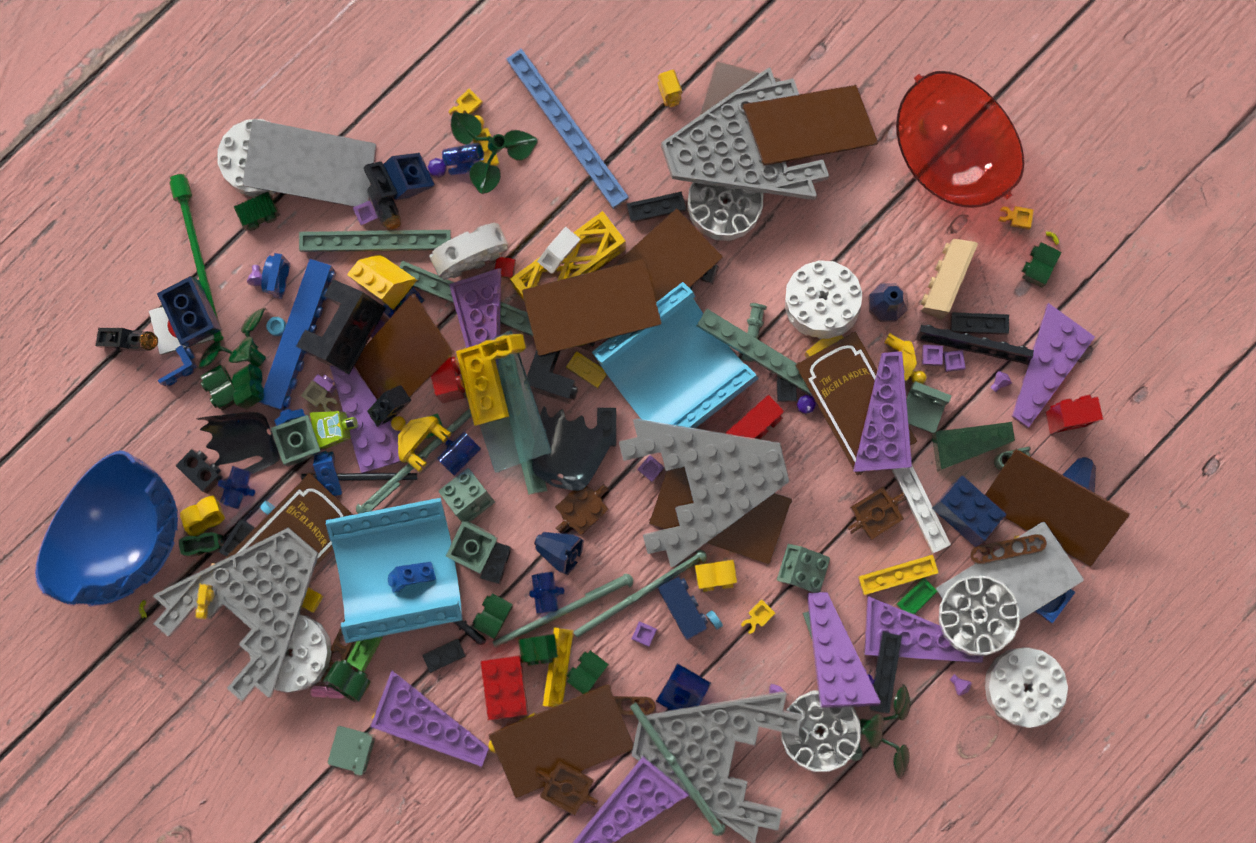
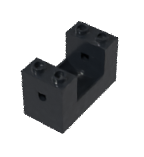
M333 279L324 296L339 306L323 337L305 330L296 347L317 360L350 375L386 307L366 293Z
M595 342L577 347L589 351L590 346L594 347ZM536 350L524 383L527 390L570 404L571 400L576 399L578 387L575 380L553 373L560 351L539 356Z

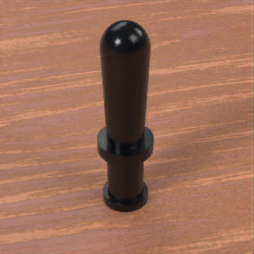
M466 620L453 622L459 627L458 630L462 629L478 645L485 644V637L469 626Z

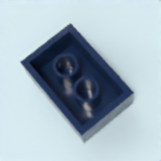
M189 276L157 293L180 345L190 347L222 330L199 279Z
M963 475L951 484L932 507L938 515L974 547L983 543L1006 515Z
M678 576L657 588L685 640L707 629L706 624H708V621L703 613L699 614L696 608L699 604L694 596H689L687 592L689 586L684 578L680 579Z

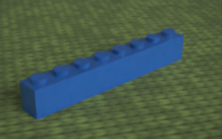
M309 259L264 386V397L259 401L263 405L281 411L290 406L292 400L290 395L292 389L295 390L298 379L296 378L298 372H301L303 369V358L307 354L296 347L305 330L314 334L316 332L317 325L315 324L317 318L321 317L323 301L327 300L324 295L328 290L329 284L335 279V269L331 265Z

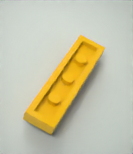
M932 554L858 576L863 595H867L939 572Z
M554 627L553 634H555L558 658H552L553 662L549 663L543 706L554 707L563 703L574 630Z

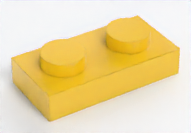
M577 351L566 366L567 369L597 389L607 376L603 368Z

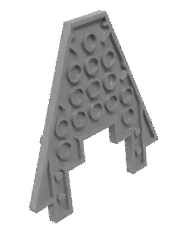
M771 68L761 72L661 143L671 178L674 180L815 200L817 194L813 183L828 180L829 174L824 160L788 168L786 162L763 166L742 107L743 104L799 95L794 79L776 82Z
M642 419L633 420L637 437L619 442L623 461L661 452L666 471L685 466L694 503L675 508L680 526L643 535L647 553L666 550L671 567H674L790 481L781 444L778 442Z
M287 528L156 593L153 597L167 609L154 622V625L170 637L195 608H198L199 584L212 585L214 598L212 602L210 601V605H208L207 617L212 619L219 609L225 605L252 629L239 645L253 658L227 689L241 701H244L255 687L268 698H271L319 553L290 528Z
M783 691L645 715L715 817L751 843L756 841L759 826L778 831L783 809L745 801L744 797L748 781L728 776L735 742L755 745L759 727L793 735L799 734L803 714L783 710L787 692ZM638 721L632 756L638 761L644 756L688 793L640 721Z

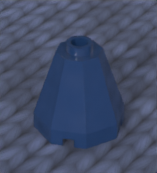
M880 283L869 294V312L872 315L874 314L880 322H896L908 310V294L897 283Z
M1087 457L1078 458L1062 475L1095 493L1096 466Z
M543 532L536 537L534 545H536L535 550L557 571L568 576L578 563L575 561L576 557H581L584 540L571 534Z

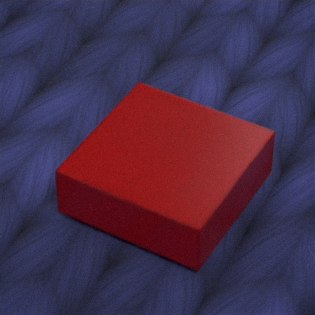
M505 257L496 259L495 269L501 268V277L509 279L513 277L516 259Z

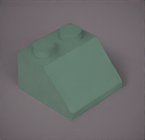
M308 415L271 428L282 462L286 466L305 461L321 452Z
M462 521L446 557L481 574L498 538L468 521Z

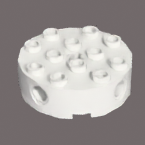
M251 119L234 125L223 136L218 147V166L223 177L239 193L254 198L267 192V190L243 186L253 120ZM268 191L271 195L276 194L273 191Z
M692 182L689 188L687 210L692 223L702 234L714 240L731 241L745 236L755 227L763 209L764 193ZM724 199L728 200L727 204H723Z
M491 223L478 227L470 234L467 231L434 249L432 251L433 254H430L429 257L440 278L443 280L450 277L454 279L462 275L461 272L473 268L479 269L486 265L485 261L489 259L493 261L499 258V253L508 249V242L499 224Z
M816 261L805 264L793 273L787 284L785 310L788 319L804 335L818 337V339H829L843 335L854 326L860 314L862 289L858 278L847 267L836 262Z
M971 576L958 580L946 591L939 606V625L943 636L955 649L967 655L987 656L1000 651L1013 639L1019 626V608L1014 594L1002 582L989 576ZM974 612H975V613L981 612V613H982V616H981V617L983 618V620H982V619L976 620V619H975V616H976V615L974 614Z
M298 616L274 690L295 692L309 689L320 681L330 666V637L323 626L309 616ZM289 649H293V656H289Z
M1031 648L1007 650L994 659L986 672L985 690L987 702L997 716L1010 724L1029 728L1045 725L1058 716L1066 703L1068 685L1065 672L1056 659L1042 650ZM1023 684H1028V691L1024 690Z
M811 691L799 696L787 708L786 711L803 714L798 735L781 732V740L787 754L799 765L812 771H831L843 766L855 754L861 738L860 720L854 707L820 708L818 691ZM819 726L826 729L823 735L820 732H816Z

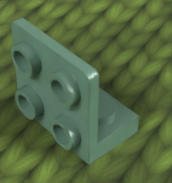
M914 382L906 398L908 424L930 433H935L945 405L950 402L952 395Z
M469 468L465 469L439 490L440 495L461 522H471L495 503L494 499Z
M788 544L776 581L794 585L813 593H820L830 557L802 546Z
M338 726L327 763L355 771L354 774L360 776L366 774L376 735Z

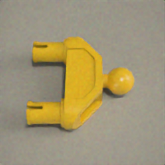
M889 333L884 344L899 352L902 351L905 382L911 377L913 383L924 384L927 380L926 374L923 371H914L917 362L912 342L909 340L903 341Z
M395 416L391 421V427L396 431H401L398 434L399 460L403 463L407 462L418 472L423 470L421 466L425 468L427 462L423 461L414 452L427 435L433 433L442 442H446L448 439L444 435L449 438L452 434L441 426L438 419L434 416L413 419L407 425L405 419L401 416Z

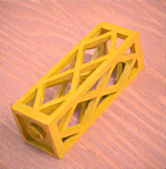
M603 211L573 232L581 240L567 258H564L561 262L564 265L558 266L556 271H561L557 281L598 271L626 250V240ZM604 234L603 237L588 238L591 235ZM601 242L596 255L576 257L581 244ZM539 258L510 278L513 288L523 301L522 290L537 286L542 273L549 272L537 262ZM590 261L587 264L573 265L574 262ZM579 269L571 276H569L571 270Z

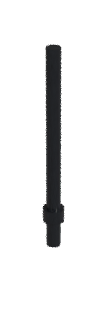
M310 473L318 481L316 473ZM337 473L339 481H389L397 473ZM408 473L402 480H418V473ZM301 474V481L307 476V474Z

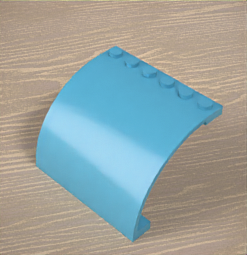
M684 282L656 302L661 325L609 338L592 353L613 384L642 420L697 428L756 382L758 377L728 345L696 326L704 313L695 302L694 297L696 296Z
M441 498L326 520V527L332 542L341 583L345 622L341 623V629L345 643L462 620L456 564L454 560L446 557L452 543ZM424 562L432 563L436 576L434 581L406 585L400 592H392V588L388 584V574L396 566Z

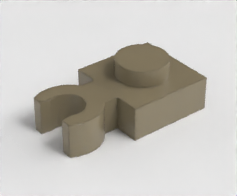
M313 380L301 395L316 407L321 403L327 412L331 411L327 407L329 401L334 404L337 403L334 398H327L326 394L328 391Z

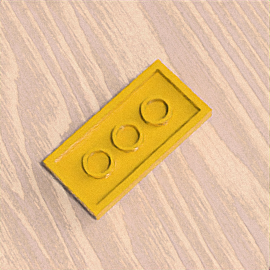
M479 344L456 351L474 426L509 417L495 359L482 360L478 347Z

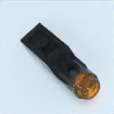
M382 161L366 164L363 169L371 184L367 189V193L373 203L376 215L388 231L394 230L401 225L399 210L393 200L398 193Z
M98 328L95 346L119 350L150 351L157 347L158 337L150 331L129 330L125 328Z

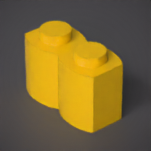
M672 69L660 73L657 84L664 105L669 107L679 105L683 92L675 70Z
M522 334L500 336L495 340L484 341L478 346L482 360L500 359L511 354L521 353L526 349Z
M214 495L203 498L197 505L189 506L179 513L184 530L189 536L200 535L207 528L214 527L225 519L221 505Z
M734 560L695 566L698 589L702 588L703 592L713 591L714 586L722 585V589L733 588V583H737Z

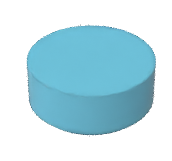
M272 317L268 320L266 327L271 335L278 337L283 335L286 322L280 317Z
M264 501L260 506L261 510L267 515L275 508L268 501Z
M711 610L706 614L716 630L722 627L723 624L714 611Z

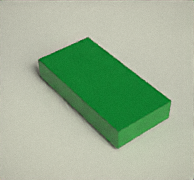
M922 578L896 605L901 610L914 615L938 591L925 578Z

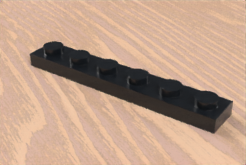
M921 325L916 336V340L1027 365L1034 354V350L1028 349L1025 346L1009 345L1007 342H996L985 337L978 338L968 333L960 334L950 329H938L932 325Z

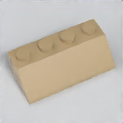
M953 239L950 243L945 244L942 251L945 254L944 258L938 261L935 268L938 272L935 278L932 277L928 284L930 291L928 295L924 294L920 304L923 305L922 312L941 320L949 313L977 248V242Z

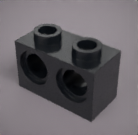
M399 385L385 391L367 412L378 427L392 421L412 400L403 387Z
M191 449L175 466L202 492L208 494L223 479V476L220 474L222 470L216 464H210L206 460L208 458L207 455L201 450L197 452ZM194 459H197V466L195 468H192L191 462ZM211 472L210 480L205 481V474Z
M240 519L219 552L227 557L255 526L244 519Z
M496 542L480 578L501 585L512 547Z

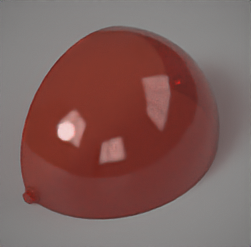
M935 71L925 76H921L920 73L915 76V83L908 89L900 103L896 119V132L903 159L917 181L937 198L949 204L965 208L983 207L996 202L1000 198L1005 197L1007 200L1013 196L1011 191L1018 185L1023 176L1024 152L1019 135L1000 104L981 86L957 73Z

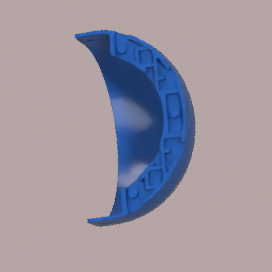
M116 451L108 454L93 465L69 492L51 521L42 541L35 570L36 582L42 593L69 605L87 604L88 606H97L123 599L133 594L134 590L144 583L147 584L168 559L175 544V533L178 530L176 502L161 476L148 464L126 451Z

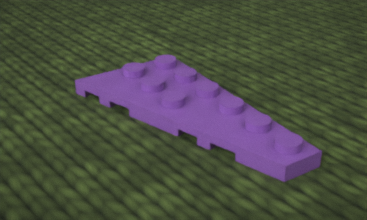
M501 268L449 284L466 348L500 337ZM495 359L499 373V359Z
M1049 303L1046 305L1045 314L1033 347V358L1028 363L1021 391L1012 417L1026 428L1030 427L1095 338V336Z
M902 351L881 353L853 472L912 467Z
M330 366L343 412H346L347 418L355 417L358 422V427L351 429L350 435L361 473L401 462L398 455V434L400 432L391 427V421L377 427L371 419L367 410L377 399L354 367L350 375Z
M808 593L807 601L820 708L880 705L881 702L828 593Z
M867 596L864 655L878 656L881 633L886 632L902 635L899 657L983 663V656L967 655L955 649L943 636L940 625Z
M393 670L391 671L370 727L482 767L489 747Z
M642 756L572 843L616 842L665 809L686 798L689 794Z

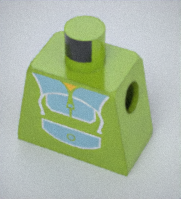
M346 412L310 413L312 428L320 449H327L351 438L350 430L358 427L357 419L355 417L347 418Z

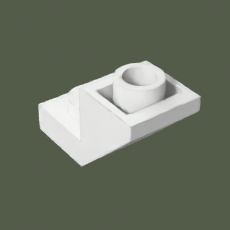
M565 227L546 248L537 262L551 274L554 273L581 239Z

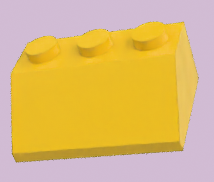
M382 255L358 260L347 274L356 284L392 310H394L417 281L413 276Z

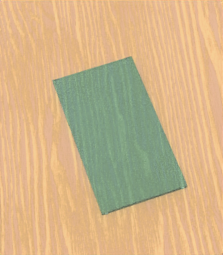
M507 331L506 333L499 335L495 338H492L490 340H495L496 338L504 335H512L513 333L512 331ZM519 353L495 359L509 417L480 425L495 473L552 452Z

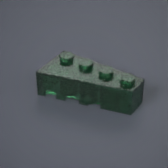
M1012 422L936 431L931 434L937 472L1015 441Z

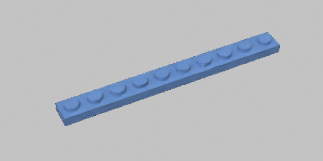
M522 48L506 58L510 67L611 207L614 209L628 200L629 197Z

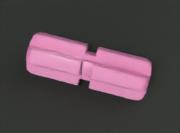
M313 686L311 689L312 697L344 698L342 694L330 687Z

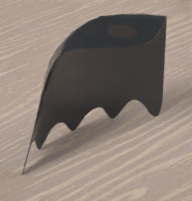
M543 406L533 452V472L536 476L554 487L575 491L582 490L595 475L613 443L616 432L612 433L609 437H604L602 424L589 429L582 415L573 421H568L565 418L564 410L561 409L553 417H550L546 407ZM562 474L563 478H560L557 475ZM551 480H557L561 482L562 485L555 484Z
M241 412L196 418L197 420L208 421V424L201 427L200 430L212 434V439L206 445V448L219 453V458L214 463L217 466L242 461L254 456L263 458L258 463L229 475L220 482L221 486L263 470L280 460L270 425L263 414L258 412Z

